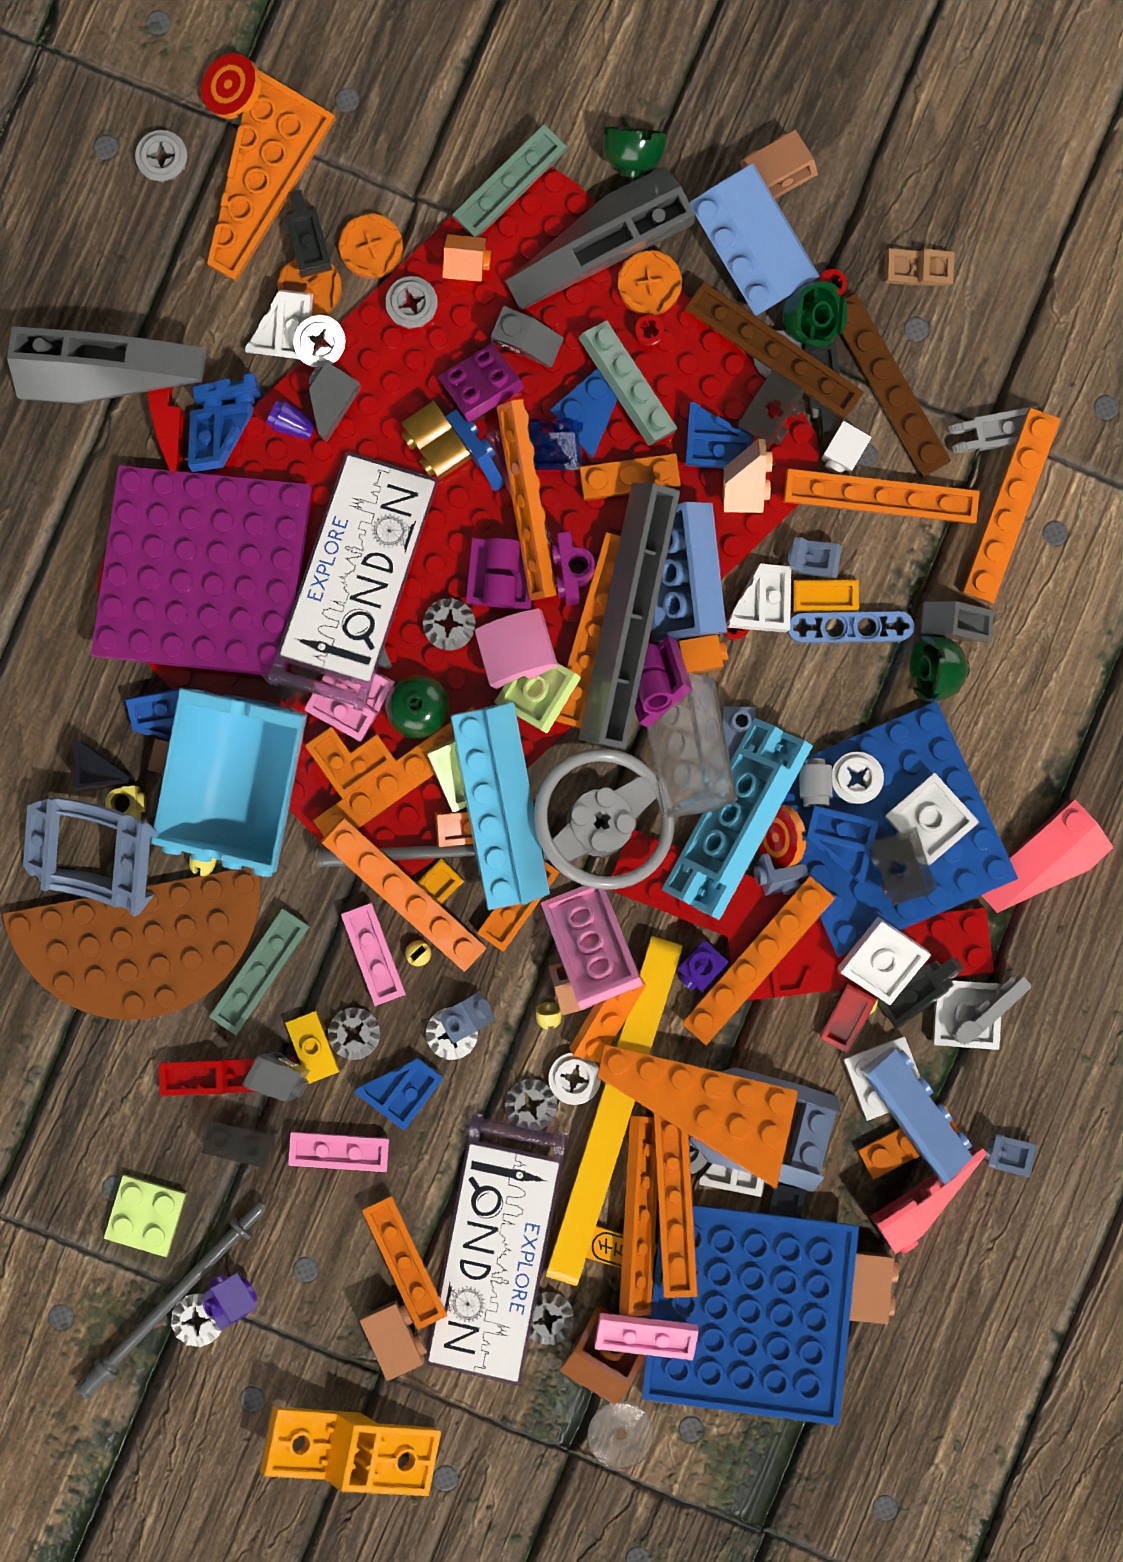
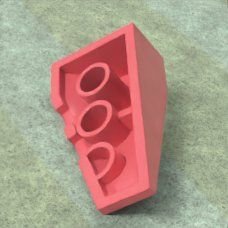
M1075 799L1068 800L1009 856L1019 879L983 894L981 897L998 913L1089 871L1114 847L1092 816Z
M977 1145L969 1151L973 1158L947 1184L943 1183L933 1174L870 1216L895 1254L899 1251L902 1254L907 1253L919 1244L917 1239L925 1234L987 1153L982 1147Z

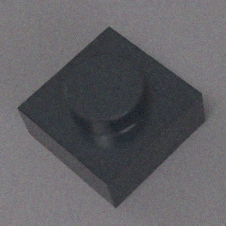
M778 1183L777 1189L772 1188L767 1214L801 1218L807 1190Z

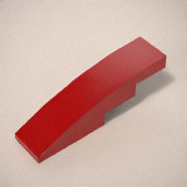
M174 387L148 391L149 407L157 439L170 472H181L185 412L181 407L173 406Z
M296 1056L288 1057L296 1062ZM256 1058L159 1063L160 1096L257 1092L242 1085Z

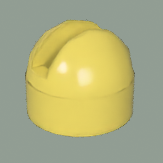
M191 853L189 867L195 875L200 870V876H206L213 871L217 859H211V862L197 861L192 859Z
M422 940L411 942L405 951L407 961L414 966L425 965L429 962L432 955L430 946ZM423 946L426 951L420 954L414 961L410 956Z
M544 1002L537 1005V1023L546 1030L548 1026H552L553 1029L556 1028L562 1019L559 1004Z

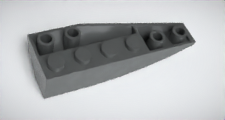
M663 166L603 197L506 280V284L521 311L692 226L695 220V213L680 184L668 169Z
M12 326L7 360L18 399L82 404L202 382L207 349L172 342L103 333Z

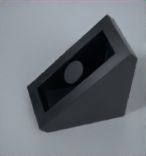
M76 740L73 744L74 789L81 791L99 790L129 785L135 780V778L85 742Z

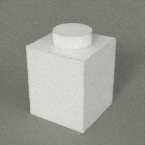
M843 421L821 458L822 461L826 462L825 467L835 474L842 475L845 473L849 476L869 443L871 436Z

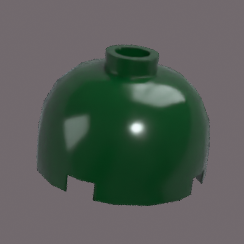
M618 126L603 127L602 151L604 157L611 166L621 169V176L640 177L641 171L652 170L662 160L666 149L667 133L631 127L618 130Z
M827 281L806 282L785 299L782 309V321L786 331L795 341L812 347H823L832 344L831 340L835 338L836 334L841 335L848 317L847 303L844 297H840L836 290L839 288L835 284Z
M939 636L921 637L923 642L914 645L910 658V678L916 676L918 687H913L914 693L919 699L925 701L948 699L958 693L970 673L969 661L962 648L952 639Z
M421 674L405 676L394 683L387 694L385 703L387 719L392 727L403 736L418 740L429 738L442 729L449 718L451 707L448 694L441 683L430 676ZM417 698L415 703H410L413 699ZM420 701H422V707H421V709H420V707H419ZM410 707H416L417 711L412 710Z

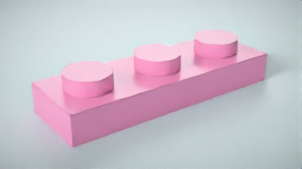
M373 903L341 914L374 1005L377 1006L406 995Z
M291 1132L288 1166L387 1172L389 1138Z
M600 1313L594 1343L595 1349L693 1360L699 1331L697 1324Z

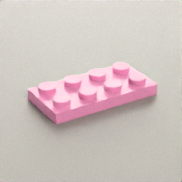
M581 886L541 902L580 1010L642 986L641 979L605 889Z

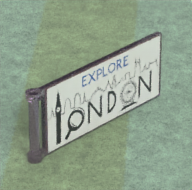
M347 452L345 454L276 659L268 677L269 684L278 686L281 683L353 705V709L364 711L438 487L437 478L355 453ZM285 663H289L361 686L358 693L286 672L283 669Z
M472 1115L438 1294L448 1316L434 1322L432 1325L426 1357L427 1365L518 1386L521 1384L561 1171L568 1145V1133L558 1132V1134H552L486 1120L483 1115ZM481 1132L554 1147V1156L479 1141Z

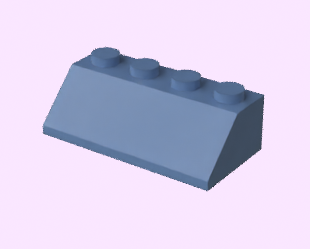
M754 163L689 202L697 219L755 316L788 297L806 282H812L820 277Z
M684 502L677 504L651 628L653 642H661L667 636L680 640L727 632L713 503Z
M890 1047L862 1067L860 1071L933 1174L943 1183L947 1184L973 1158L968 1151L972 1145L961 1130L955 1133L948 1122L953 1120L951 1115L941 1103L936 1106L929 1095L933 1093V1090L922 1076L917 1079L910 1068L914 1064L905 1051L902 1049L900 1052H897L895 1048Z

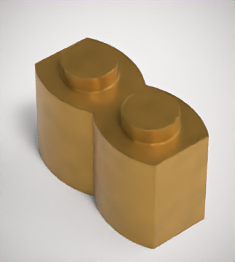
M434 401L402 422L405 431L401 435L411 450L415 447L420 450L424 457L419 461L429 476L435 473L440 480L472 458Z

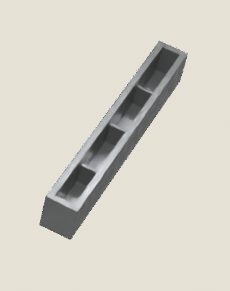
M632 483L578 740L626 749L679 499V490L654 483Z

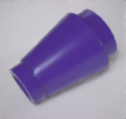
M276 400L266 424L272 426L274 431L309 440L316 422L312 421L286 400L284 403Z

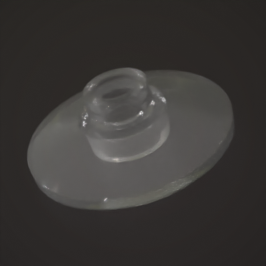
M618 1402L616 1405L611 1403L604 1406L594 1415L589 1425L588 1442L590 1449L597 1460L610 1468L627 1469L638 1465L647 1457L653 1444V1428L648 1416L640 1408L630 1403ZM617 1428H624L627 1434L624 1438L620 1439L614 1435Z

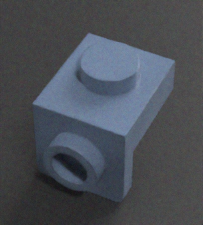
M795 537L794 543L788 552L790 569L804 575L837 578L842 546L835 543L807 541L802 537Z
M768 853L761 855L754 868L756 882L759 886L762 885L765 896L781 892L783 895L794 894L809 876L805 864L774 870Z
M480 991L438 1015L453 1043L464 1039L496 1020L489 1003L484 999Z
M997 1134L995 1141L989 1140L985 1159L990 1160L989 1166L993 1169L1030 1178L1037 1145Z

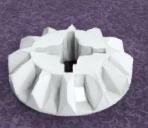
M316 314L303 319L302 323L295 329L293 345L296 354L304 363L313 367H323L326 361L333 364L342 355L345 347V335L341 326L329 316ZM323 331V338L331 346L319 345L314 351V343L307 335L318 336Z
M851 752L845 754L835 763L832 769V786L838 797L850 804H864L874 799L883 786L884 774L882 767L874 757L867 753ZM847 768L855 773L868 769L863 777L867 789L858 783L854 786L851 785L849 788L847 787L852 778Z
M445 1008L435 1013L430 1019L426 1028L427 1043L434 1054L446 1060L460 1059L473 1050L478 1039V1031L456 1042L457 1047L454 1046L450 1039H439L438 1037L446 1032L438 1018L439 1014L450 1009Z
M566 1053L555 1060L549 1071L551 1091L564 1103L571 1105L583 1104L592 1099L600 1087L601 1080L597 1078L599 1068L594 1061L573 1056L572 1053ZM577 1064L579 1065L578 1070H580L579 1075L584 1077L585 1080H589V1082L577 1083L573 1092H570V1081L560 1075L572 1074Z
M191 1294L184 1297L172 1311L171 1326L175 1332V1337L184 1342L186 1346L202 1347L213 1342L221 1332L214 1319L202 1323L199 1334L194 1324L184 1323L193 1317L194 1307H196L199 1317L209 1318L204 1311L203 1301L200 1298L204 1294Z

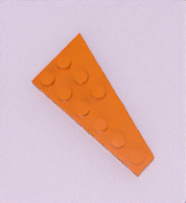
M258 69V76L261 77V90L253 107L246 113L243 112L240 127H238L227 175L226 189L222 196L220 215L215 227L207 262L209 267L234 282L238 281L290 196L289 192L293 191L336 120L334 114Z
M605 1045L597 1076L598 1079L777 1189L798 1091Z

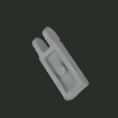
M1038 406L1028 407L1038 410ZM1028 408L975 417L972 421L948 426L949 434L957 435L974 430L976 437L975 441L960 442L953 445V454L970 452L977 449L978 451L1015 445Z
M1012 975L1009 976L998 986L997 989L1000 993L991 1001L988 998L984 999L973 1010L976 1015L971 1020L962 1019L957 1023L958 1025L955 1026L952 1032L954 1040L964 1045L969 1044L973 1039L975 1040L1031 988V984L1024 976L1018 975L1016 978Z

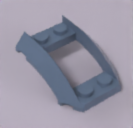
M49 797L27 806L23 867L30 876H37L41 882L40 889L43 891L54 890L84 896L114 908L123 907L130 910L131 915L137 916L154 896L146 892L150 837L159 833L148 823L111 808L83 801ZM60 815L81 818L117 829L113 878L56 867Z
M735 1067L721 1071V1073L798 1091L796 1102L802 1103L787 1163L781 1166L778 1182L813 1192L824 1179V1176H821L820 1173L836 1113H841L838 1097L792 1082ZM689 1135L691 1144L704 1155L708 1163L749 1173Z

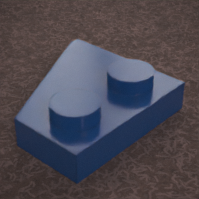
M597 368L550 410V413L592 459L597 452L618 398Z
M254 373L245 374L244 381L230 382V379H224L193 387L194 400L198 406L203 405L204 409L223 406L222 403L233 401L235 403L249 401L253 404L255 403L254 399L262 398L261 385Z
M249 401L190 411L188 466L192 472L224 467L253 414V407Z
M690 402L685 466L724 469L728 463L752 445L753 437L741 429L734 428L729 422L701 408L699 404Z
M457 410L445 416L471 454L472 460L483 471L492 489L496 491L504 486L505 483L491 458L496 454L485 438L479 441L476 437L479 431L473 421L468 423Z
M191 686L128 697L126 705L132 730L145 735L153 734L160 739L170 741L180 689H191Z
M814 806L806 839L858 883L864 884L879 821Z
M417 1058L358 1087L354 1093L401 1129L405 1130L444 1077Z

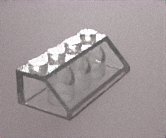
M688 673L693 689L650 727H647L664 818L715 811L737 800L714 678Z

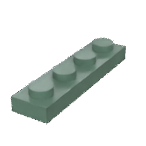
M544 124L452 214L453 219L472 237H480L567 151V146Z
M608 321L580 335L578 339L648 446L671 435L678 429Z
M282 908L209 1017L233 1034L238 1035L311 926Z

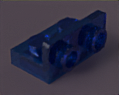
M529 418L527 427L530 441L534 447L533 462L535 470H579L582 466L579 434L583 430V422H573L571 418H559L553 422H542L540 418Z

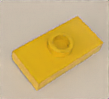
M317 1011L285 1023L301 1066L310 1070L306 1077L309 1081L308 1084L340 1072Z

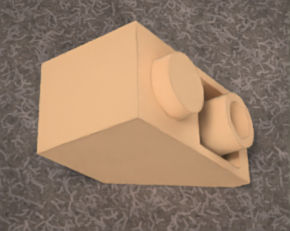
M765 439L755 441L724 467V512L763 513L764 500H770L771 489L770 480H765L766 472H772V452H766Z

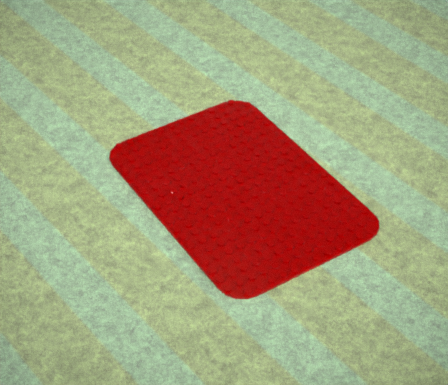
M548 168L480 236V238H486L485 250H491L490 270L483 271L481 282L443 278L444 246L447 234L472 237L451 216L339 324L345 335V347L339 359L331 365L360 382L362 389L327 442L320 438L317 424L309 440L274 431L272 426L266 424L276 400L283 403L286 400L312 421L316 422L309 392L311 384L308 381L317 367L310 366L301 361L253 407V414L223 468L192 472L191 469L187 471L189 473L311 484L312 495L297 604L348 456L434 481L435 486L383 640V645L392 667L385 669L375 665L374 670L395 683L405 676L414 674L430 676L441 683L448 694L451 706L449 718L443 727L451 722L450 715L466 712L471 707L474 710L498 705L495 703V700L504 687L503 685L495 689L489 684L475 631L470 641L463 647L456 650H443L434 646L428 640L423 628V619L428 608L438 600L454 598L466 604L472 538L485 540L500 538L519 541L496 406L509 401L523 399L524 409L528 413L529 422L527 427L530 441L534 447L533 462L535 473L540 481L539 497L541 506L545 511L544 526L546 537L551 546L550 561L555 576L562 575L561 566L554 567L552 543L557 542V533L571 532L573 548L579 547L588 550L594 557L595 569L606 532L621 536L629 495L584 501L580 467L676 454L681 484L680 488H673L680 491L677 504L684 502L713 503L722 580L799 505L783 502L786 470L795 469L818 472L820 462L816 432L803 412L771 380L760 375L754 362L740 348L685 311L691 299L682 289L676 303L669 310L655 315L664 324V333L661 341L649 347L637 341L635 326L637 321L644 315L630 310L622 301L618 291L619 272L624 262L630 257L520 311L506 284V280L596 204L576 182L552 168ZM415 276L426 280L434 288L438 307L433 319L423 327L408 329L397 325L389 316L386 309V296L390 287L397 280ZM406 291L407 303L403 307L404 309L410 307L416 315L418 314L417 303L421 302V299H414ZM503 306L534 318L564 337L552 368L495 345L520 379L524 389L472 421L479 431V434L476 435L479 441L485 438L496 455L491 458L505 485L494 491L480 467H477L472 458L440 480L435 473L429 476L419 461L424 457L417 447L411 450L402 437L401 433L405 431L402 422L433 401L444 416L457 410L438 376L492 343L491 334ZM608 321L678 429L671 435L648 446L620 401L617 400L597 452L591 459L550 413V410L597 369V366L578 338L583 332ZM648 323V327L645 324L641 327L646 338H650L651 334L654 337L658 334L653 323ZM323 339V340L314 348V351H315V349L318 348L319 345H324V346H325V345L331 346V345L328 344V342H327L325 339ZM690 402L699 404L701 408L729 422L734 428L741 429L751 435L753 443L758 439H765L766 452H772V472H766L765 480H770L771 489L770 500H764L763 513L724 512V469L685 466ZM105 556L102 559L97 580L98 596L100 595ZM574 562L570 565L569 569L574 574H582L587 570V567L581 562ZM592 580L585 587L578 588L579 604L566 606L565 598L559 599L557 583L555 596L532 600L531 610H542L556 661L565 668L568 665ZM466 604L474 615L475 629L503 617L528 611ZM449 610L446 620L435 621V623L445 627L446 638H449L452 628L463 627L462 624L453 620L451 610ZM651 632L648 643L656 645L658 642L652 641ZM289 660L287 677L147 663L171 689L191 686L193 690L208 691L220 696L229 694L260 700L307 714L289 810L321 842L324 836L313 820L340 802L342 798L305 745L333 726L304 709L319 681L325 675L326 670ZM417 698L413 699L410 703H415ZM386 701L361 742L333 727L350 753L378 735L396 761L428 738L419 740L407 738L397 732L387 719ZM420 701L419 703L420 709L422 707V701ZM410 707L412 710L417 711L416 707ZM517 716L526 770L572 726L554 721L548 733H545ZM436 774L360 827L358 831L377 848L437 845L435 813L451 811ZM436 858L392 860V862L411 877L431 864Z

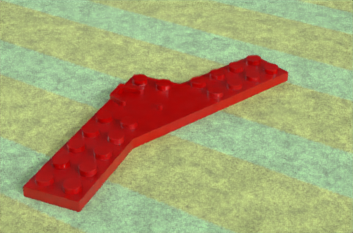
M633 830L630 839L622 848L612 876L626 874L641 866L651 856L659 840ZM673 845L670 846L660 866L647 878L625 888L607 889L726 936L730 967L794 895H783L781 892L765 896L762 885L759 886L754 877L744 874L720 920L662 890L683 849ZM985 907L942 912L900 930V932L927 949L931 954L922 967L935 961L942 965L950 958H958L965 969L955 977L994 972L987 910ZM819 917L747 1000L844 990L849 981L858 986L860 985L839 971L838 966L848 953L837 958Z

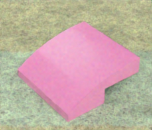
M540 609L509 615L475 629L489 684L495 689L522 676L532 679L558 666L543 612Z
M375 670L373 671L370 683L326 671L304 710L361 742L386 701L387 694L395 682Z

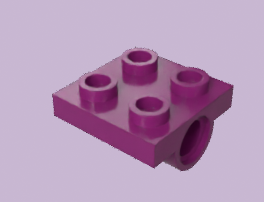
M493 343L438 376L457 410L468 423L524 389L518 376Z
M571 532L557 533V542L552 543L554 567L561 566L562 575H556L559 599L565 598L566 606L579 604L578 588L585 587L593 579L595 560L588 550L579 547L573 548ZM574 562H581L585 564L587 570L582 574H574L569 567Z
M472 538L466 604L531 610L532 600L529 599L519 541L500 538L488 540Z
M669 636L657 646L648 643L635 704L638 722L646 727H650L693 689L678 642Z

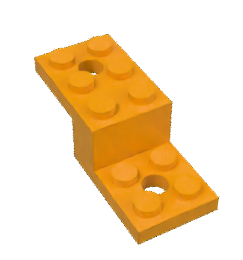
M273 1406L260 1473L271 1477L324 1479L344 1492L429 1496L441 1430L436 1427L379 1424L361 1412ZM304 1435L305 1442L303 1447L293 1451V1441L298 1436ZM408 1452L409 1460L407 1464L399 1468V1457L403 1453Z

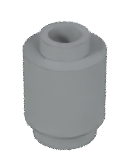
M825 759L805 760L806 765H802L799 771L800 798L803 799V806H829V798L833 797L832 766L825 764Z

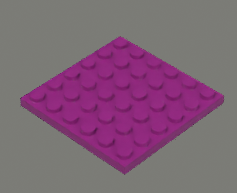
M119 466L91 655L94 658L287 677L289 659L281 657V650L297 605L312 495L311 484Z

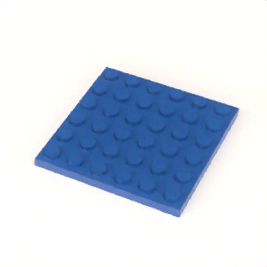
M937 701L806 758V760L825 759V764L831 765L833 769L835 763L845 754L864 752L874 757L882 767L884 782L880 792L874 799L864 804H850L838 797L832 786L833 797L829 798L830 805L823 807L879 821L864 884L858 883L806 839L814 807L803 806V799L800 798L799 773L782 804L793 808L804 824L805 831L802 832V840H806V849L797 865L805 864L809 874L808 878L812 876L836 897L822 913L820 920L837 958L852 950L877 917H880L900 931L1019 879ZM847 768L852 777L847 787L849 788L851 785L854 786L858 783L867 789L863 777L868 769L855 773ZM936 773L979 823L928 866L886 820L885 816L930 776Z
M693 1205L698 1296L664 1298L661 1233L659 1229L650 1319L697 1324L699 1332L693 1360L653 1355L646 1356L642 1400L839 1425L859 1225Z

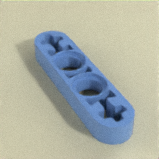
M900 611L800 613L790 619V630L787 633L791 640L801 644L901 642L913 633L914 621L910 615ZM868 618L875 623L876 628L873 635L863 636L859 633L857 626L861 619ZM880 618H885L884 625L894 624L896 618H901V623L907 624V629L902 631L901 636L897 635L894 629H886L884 631L886 637H881L882 624ZM815 619H821L819 625L821 638L815 637L816 631H807L804 637H800L798 631H793V626L798 625L799 620H804L806 626H815ZM837 619L843 624V632L840 636L832 637L827 634L825 625L828 620Z

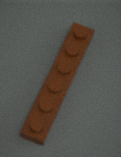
M703 282L685 308V311L844 421L864 394V391L705 282Z
M856 293L845 299L848 317L841 337L922 479L949 464L951 459Z

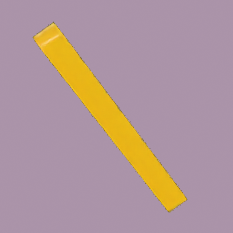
M651 936L639 972V977L643 978L646 987L623 1024L617 1048L646 1055L650 1054L683 945ZM606 1083L604 1084L545 1277L574 1286L578 1285L635 1102V1100Z

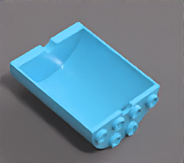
M180 689L154 829L159 834L152 836L151 844L162 846L161 851L164 853L181 855V851L192 853V859L197 861L211 862V859L221 860L222 866L226 868L241 869L242 866L253 868V874L272 877V873L276 872L307 714L296 712L295 709L240 696L229 694L220 696L208 691Z

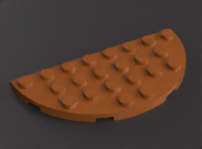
M245 867L146 886V892L154 896L137 916L131 915L130 910L123 907L114 908L91 898L4 913L2 916L7 934L20 961L41 986L56 998L74 1008L100 1017L119 1020L147 1019L170 1014L193 1004L217 988L229 976L247 950L254 934L261 905L262 882L260 875L252 873L253 868Z

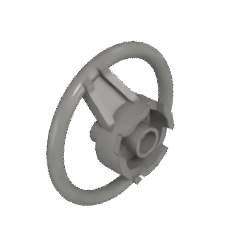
M613 749L584 750L570 755L559 762L543 780L536 797L534 809L536 834L548 859L565 876L591 888L619 889L642 881L660 866L673 840L674 810L666 787L656 773L641 760ZM604 761L627 767L640 776L615 791L610 788H602L601 790H592L583 794L569 808L566 818L567 825L552 840L547 822L548 803L555 786L569 771L582 764ZM657 799L662 820L661 834L655 850L641 866L631 872L618 876H597L582 871L570 863V861L586 854L605 858L616 853L630 839L631 833L636 826L635 818L652 801ZM596 817L604 821L605 830H603L602 826L599 829L594 826L593 823L596 822Z

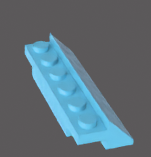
M514 702L450 715L462 787L487 909L491 910L520 903L524 905L550 895L542 849L535 829L534 807Z
M754 718L662 890L720 920L813 746L805 740L783 732L776 726Z

